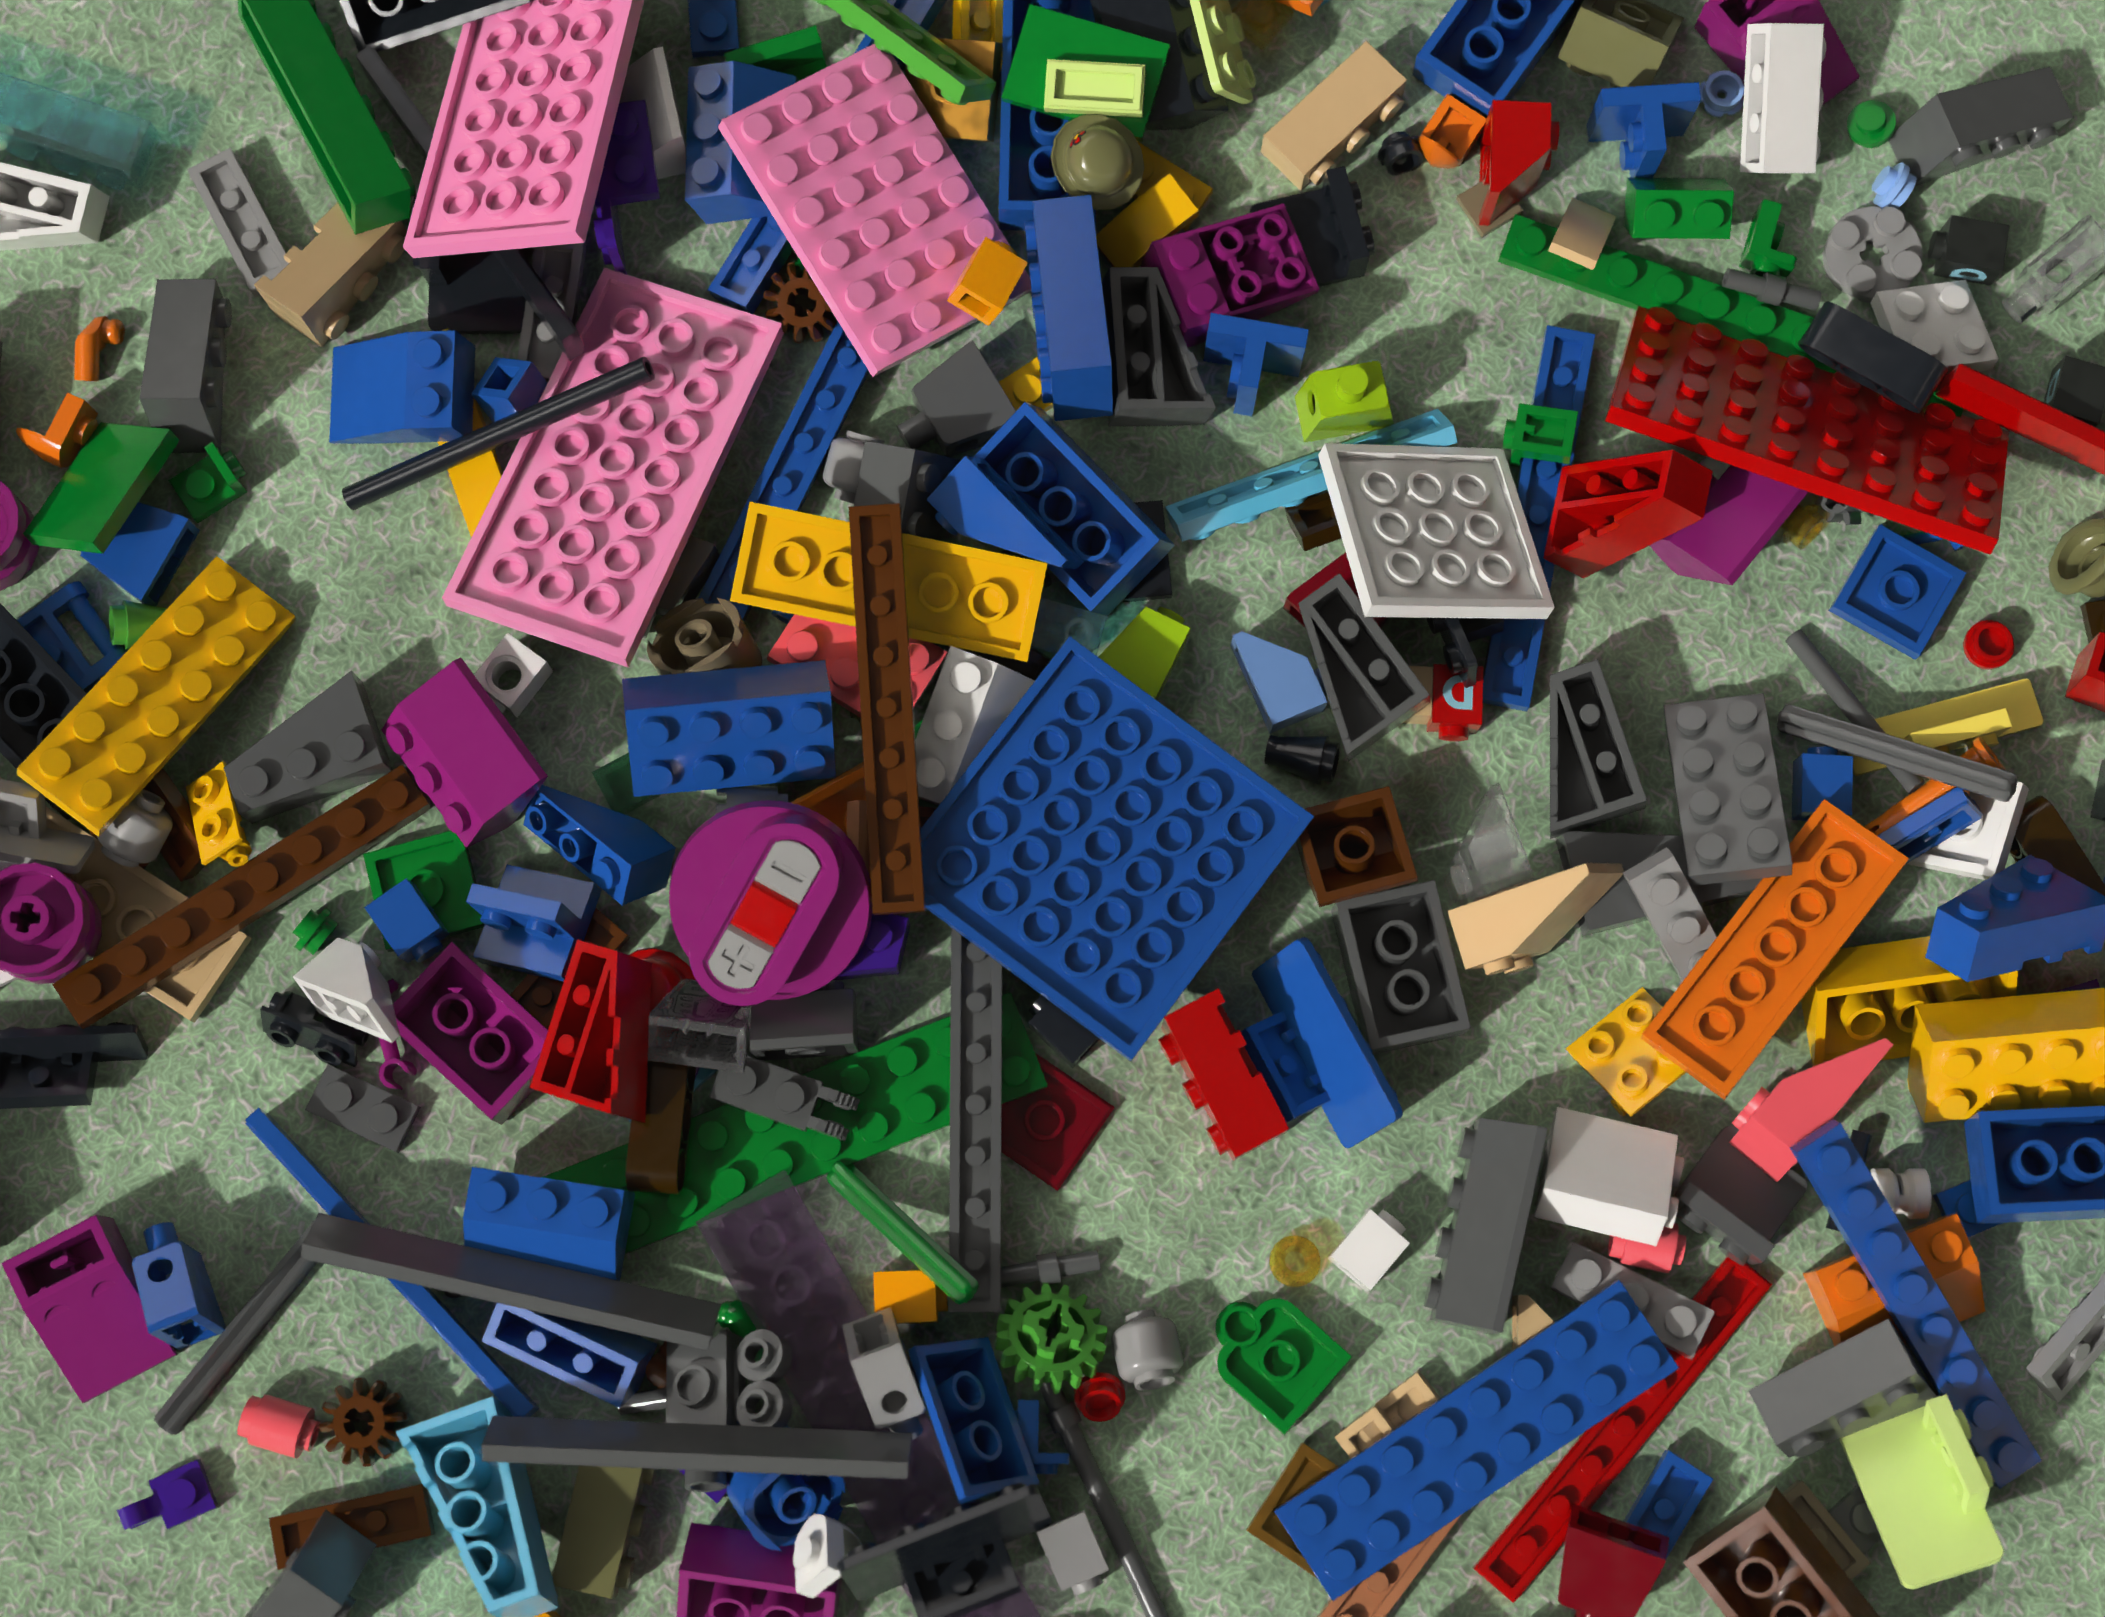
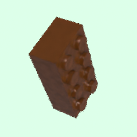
M1776 1486L1698 1538L1683 1561L1725 1617H1880Z

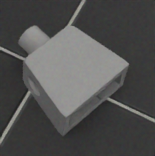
M889 1307L842 1325L850 1363L876 1429H883L889 1426L890 1432L913 1433V1439L917 1438L923 1432L918 1415L926 1411L892 1308Z

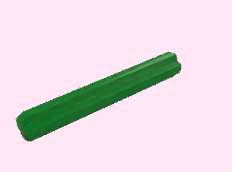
M837 1161L832 1165L834 1171L829 1172L826 1178L828 1183L956 1304L968 1303L973 1299L974 1294L979 1289V1284L971 1274L853 1164L846 1166L841 1161Z

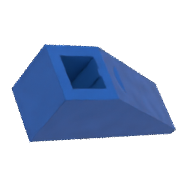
M541 785L528 803L523 825L622 906L667 887L676 847L643 821L545 785Z

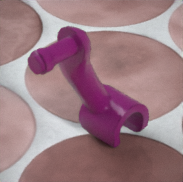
M393 978L387 981L390 994H392L399 988L400 984ZM379 1038L385 1059L379 1070L380 1081L388 1088L402 1090L403 1088L393 1080L394 1069L401 1066L406 1073L416 1075L417 1068L410 1061L401 1060L396 1040L391 1043Z

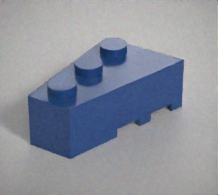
M2028 855L1937 908L1926 958L1964 981L1970 982L2021 970L2023 962L2044 957L2047 963L2061 961L2064 952L2084 948L2083 950L2087 954L2101 952L2105 940V896L2053 868L2049 862Z

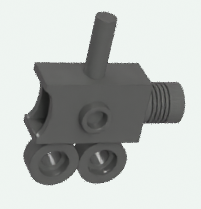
M727 1329L719 1330L718 1335L712 1338L708 1350L667 1341L666 1388L636 1392L621 1408L617 1407L618 1412L621 1415L666 1409V1423L786 1427L792 1414V1401L787 1391L775 1383L780 1381L790 1368L792 1361L791 1348L783 1337L765 1329L755 1330L745 1338ZM763 1348L762 1358L755 1362L757 1352ZM746 1378L753 1381V1383L749 1384L747 1387ZM761 1399H764V1406L759 1413L755 1414V1408L758 1402ZM685 1470V1489L689 1491L714 1492L727 1488V1472Z

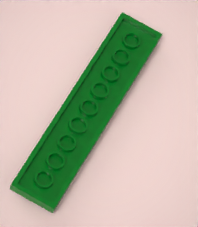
M1011 992L1002 995L1001 1104L1011 1102L1048 1087ZM951 1016L802 1074L823 1082L824 1087L860 1099L856 1111L851 1109L847 1111L834 1106L833 1103L819 1099L813 1113V1117L825 1121H835L848 1129L849 1132L845 1141L810 1129L805 1132L728 1104L691 1118L681 1194L635 1192L625 1255L825 1176L829 1172L834 1171L832 1165L837 1161H841L846 1166L855 1164L950 1126ZM629 1143L545 1175L542 1178L628 1191L626 1187V1162Z

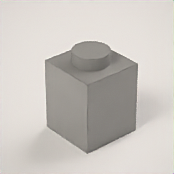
M1084 1510L1036 1531L1061 1591L1072 1588L1076 1596L1103 1584L1100 1574L1109 1571V1568Z

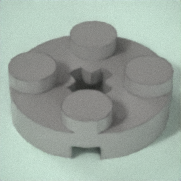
M1862 207L1845 214L1829 232L1823 250V265L1832 284L1841 292H1846L1851 297L1859 298V301L1871 303L1878 291L1907 288L1922 267V246L1919 236L1913 226L1905 220L1904 214L1894 207ZM1866 244H1873L1875 249L1881 248L1884 255L1879 259V266H1874L1871 260H1862L1860 254L1866 250Z

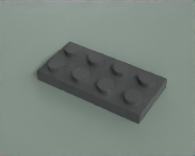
M1764 693L1663 705L1689 885L1696 886L1792 875L1793 864Z

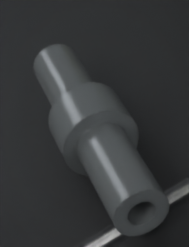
M1727 268L1722 280V286L1725 288L1757 295L1758 301L1776 306L1784 302L1816 310L1821 301L1820 291L1789 284L1786 277L1770 273L1758 276Z
M1092 1250L1057 1257L1056 1252L1036 1255V1261L1001 1267L1000 1288L1041 1281V1286L1043 1283H1060L1061 1277L1101 1270L1098 1251Z

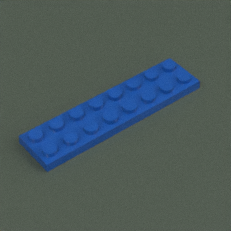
M1616 1280L1273 1511L1331 1600L1334 1601L1679 1369V1367L1621 1281Z

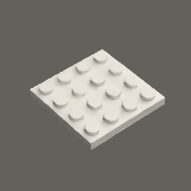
M1325 443L1318 457L1364 617L1547 619L1555 606L1504 449Z

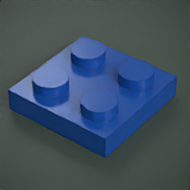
M1879 524L1828 611L1915 660L1924 650L1967 573Z

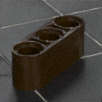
M2036 796L2026 802L2014 836L2012 848L2010 849V854L2015 862L2028 855L2049 862L2053 868L2105 896V884L2054 806L2043 796Z
M648 1046L645 1123L631 1120L626 1162V1187L628 1191L681 1194L683 1189L696 1066L673 1061L651 1060L656 1054L669 1053L671 1047Z

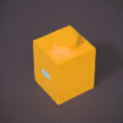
M985 237L971 255L947 301L989 326L1003 310L1028 262L1018 257L1016 251L1011 246Z
M921 1270L873 1272L875 1313L891 1307L897 1324L939 1323L938 1312L948 1311V1296Z

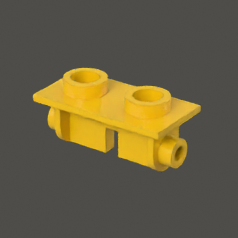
M224 761L186 786V792L201 863L206 866L217 857L228 861L229 865L238 867L248 862L252 848L251 844L246 840L244 828L240 826L242 818L238 813L224 771V767L227 765Z

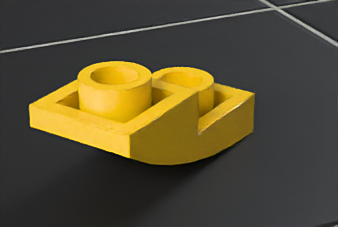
M1169 173L1128 205L1096 235L1097 248L1112 267H1139L1152 241L1173 236L1199 217V210Z

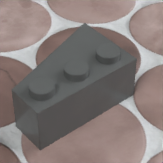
M2049 66L1936 94L1895 130L1889 139V143L1898 163L1903 162L1910 167L1909 173L1916 176L1915 186L1986 160L2005 157L2027 145H2030L2031 149L2041 148L2059 137L2057 130L2069 122L2073 115Z
M157 279L139 399L151 427L171 429L179 439L172 453H207L204 446L211 442L221 451L223 374L227 361L225 328L231 327L232 308L230 300L222 297L216 279Z
M1339 573L1298 604L1349 762L1430 703V694L1372 617H1364L1360 600Z
M1598 659L1550 675V839L1559 837L1563 833L1582 830L1646 808L1647 799Z
M352 670L224 767L238 813L252 824L379 779L393 770L364 684Z

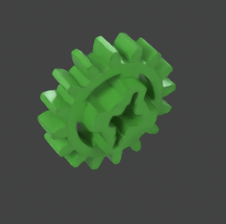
M1043 1283L1041 1293L1035 1295L1033 1291L1025 1287L1022 1289L1020 1302L1012 1298L1007 1300L1005 1314H999L996 1326L998 1333L994 1346L995 1350L1003 1351L1000 1362L1002 1368L1016 1366L1014 1381L1019 1383L1028 1376L1033 1379V1391L1038 1392L1043 1382L1051 1384L1054 1394H1059L1062 1382L1067 1381L1070 1386L1077 1389L1080 1388L1083 1375L1090 1378L1095 1376L1098 1362H1103L1107 1347L1104 1343L1108 1329L1107 1326L1098 1325L1101 1316L1099 1308L1088 1311L1085 1309L1087 1295L1082 1294L1074 1300L1069 1297V1286L1063 1285L1059 1294L1051 1292L1048 1283ZM1055 1327V1338L1052 1339L1051 1346L1046 1347L1047 1338L1050 1337L1051 1330Z

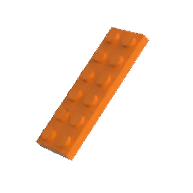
M1825 799L1789 844L1793 864L1792 875L1762 878L1641 1035L1643 1041L1723 1100L1728 1097L1909 859Z

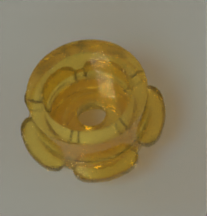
M1798 504L1780 526L1784 530L1783 542L1785 544L1791 542L1801 550L1806 548L1820 534L1826 524V519L1818 513V506L1816 504L1807 505L1806 507Z

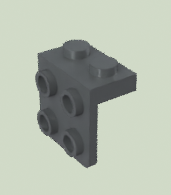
M1727 1126L1718 1133L1672 1197L1679 1199L1677 1210L1679 1212L1676 1217L1682 1223L1699 1234H1702L1703 1231L1720 1242L1719 1250L1734 1262L1742 1266L1748 1263L1751 1266L1763 1263L1773 1250L1775 1245L1770 1240L1806 1192L1807 1182L1790 1168L1776 1183L1729 1143L1739 1129L1734 1126Z

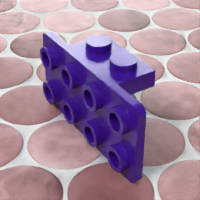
M645 100L619 103L595 199L598 218L594 219V229L598 248L602 250L604 264H613L615 271L627 274L617 205L661 199Z

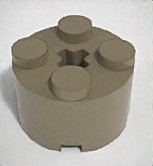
M703 598L686 601L671 609L654 627L657 635L653 644L651 645L649 640L647 644L648 657L659 675L762 666V654L736 607L731 602L717 598L720 604H705Z

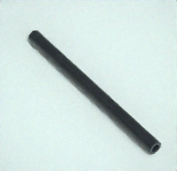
M641 357L346 486L342 489L344 501L351 510H356L655 379L654 370L646 357Z

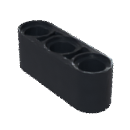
M1825 301L1798 342V346L1814 359L1914 413H1921L1948 372L1947 367L1930 354L1829 301Z

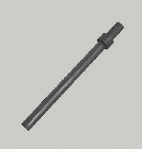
M1043 1382L1040 1392L1050 1411L1046 1414V1417L1054 1434L1059 1432L1145 1616L1169 1617L1079 1427L1078 1422L1082 1421L1074 1402L1068 1403L1062 1388L1059 1394H1054L1051 1384Z

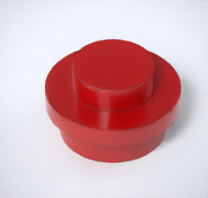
M1984 620L1974 624L1967 631L1963 640V649L1966 657L1973 665L1981 669L1992 670L2003 666L2012 657L2014 639L2009 629L2000 622Z
M1104 1372L1096 1373L1093 1378L1083 1377L1080 1388L1074 1389V1401L1077 1408L1087 1419L1095 1422H1105L1116 1417L1126 1399L1125 1387L1118 1377Z

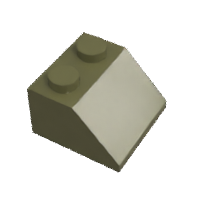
M1584 0L1557 58L1567 62V67L1577 74L1583 76L1596 75L1609 81L1612 88L1651 85L1684 17L1646 0Z

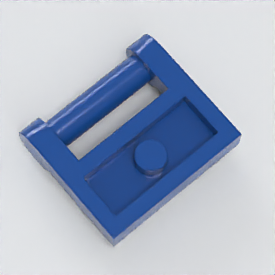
M75 581L61 588L17 621L87 694L129 649L125 650L124 646L111 644L108 627L87 600L89 598L88 591L80 581ZM71 610L104 656L92 665L58 619L66 611Z

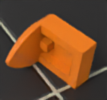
M1447 93L1419 136V147L1425 159L1431 166L1437 168L1459 167L1483 132L1487 118Z
M67 393L45 436L19 427L16 429V434L38 457L60 468H66L72 464L81 446L86 444L97 428L98 422L96 417L98 413L85 400Z

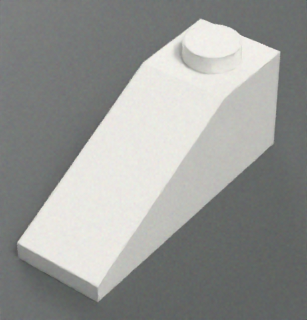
M337 938L293 976L319 1014L391 1043L400 1036L389 985L378 970L381 961L366 944L362 942L355 944Z

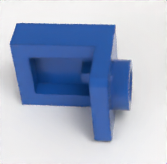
M1017 1400V1410H1014L1036 1474H1058V1464H1069V1453L1038 1452L1039 1400Z

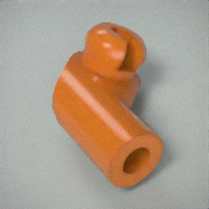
M107 316L96 317L77 336L75 340L74 380L99 381L100 352L106 347V344H121L124 340L125 327L120 320H109Z

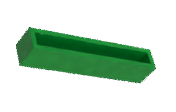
M238 0V16L355 235L410 218V200L412 196H415L412 176L407 168L400 169L396 162L393 142L387 131L380 132L375 123L372 103L366 94H359L355 86V75L352 66L347 58L340 59L336 51V42L331 27L327 22L321 23L316 15L315 0Z

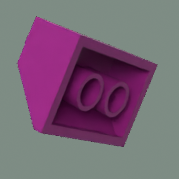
M1705 456L1700 464L1712 470L1713 473L1704 518L1649 546L1668 568L1677 575L1733 585L1806 496L1808 491Z
M462 658L452 661L398 703L381 729L386 736L389 747L396 754H399L414 775L418 787L428 794L443 815L447 827L459 837L466 848L511 826L548 777Z
M451 942L393 1003L399 1034L486 1116L502 1125L535 1090L530 1088L548 1030Z
M691 1522L679 1568L677 1617H837L842 1577H839L816 1597L810 1598L796 1592L795 1567L793 1565L795 1544L779 1546L782 1551L771 1550L757 1542L750 1531Z

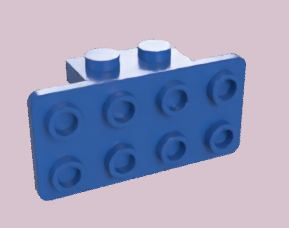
M1302 937L1293 941L1252 971V977L1273 1015L1241 1031L1247 1043L1244 1047L1257 1071L1262 1073L1286 1123L1322 1106L1341 1144L1345 1148H1351L1403 1116V1110L1396 1092L1386 1080L1373 1056L1370 1045L1363 1038L1352 1018L1346 1001L1339 994L1324 967L1320 954L1315 950L1308 938Z

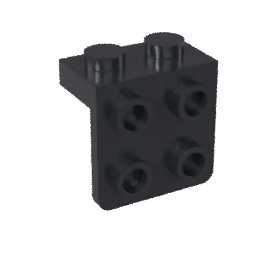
M1345 166L1326 170L1321 189L1257 203L1250 208L1249 213L1284 203L1319 287L1365 275L1370 255L1375 253L1374 241L1370 227L1368 225L1361 226L1357 210L1362 209L1360 189L1356 181L1349 182Z

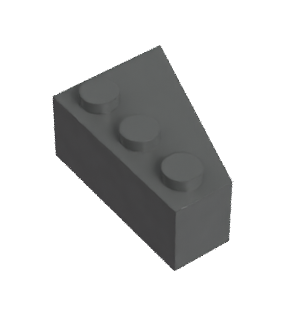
M1109 267L1102 281L1112 364L1113 416H1108V426H1184L1205 424L1216 409L1211 394L1207 395L1196 369L1198 363L1193 351L1189 352L1179 328L1181 322L1158 267Z
M865 441L854 506L900 503L902 533L937 540L942 528L934 517L938 511L926 499L961 460L911 448Z
M1889 1319L1749 1390L1775 1445L1789 1458L1795 1455L1797 1457L1811 1455L1829 1442L1926 1405V1400L1938 1397L1907 1342Z
M325 1509L316 1521L300 1550L295 1549L285 1563L287 1566L272 1585L264 1590L245 1617H346L356 1601L349 1593L377 1544Z

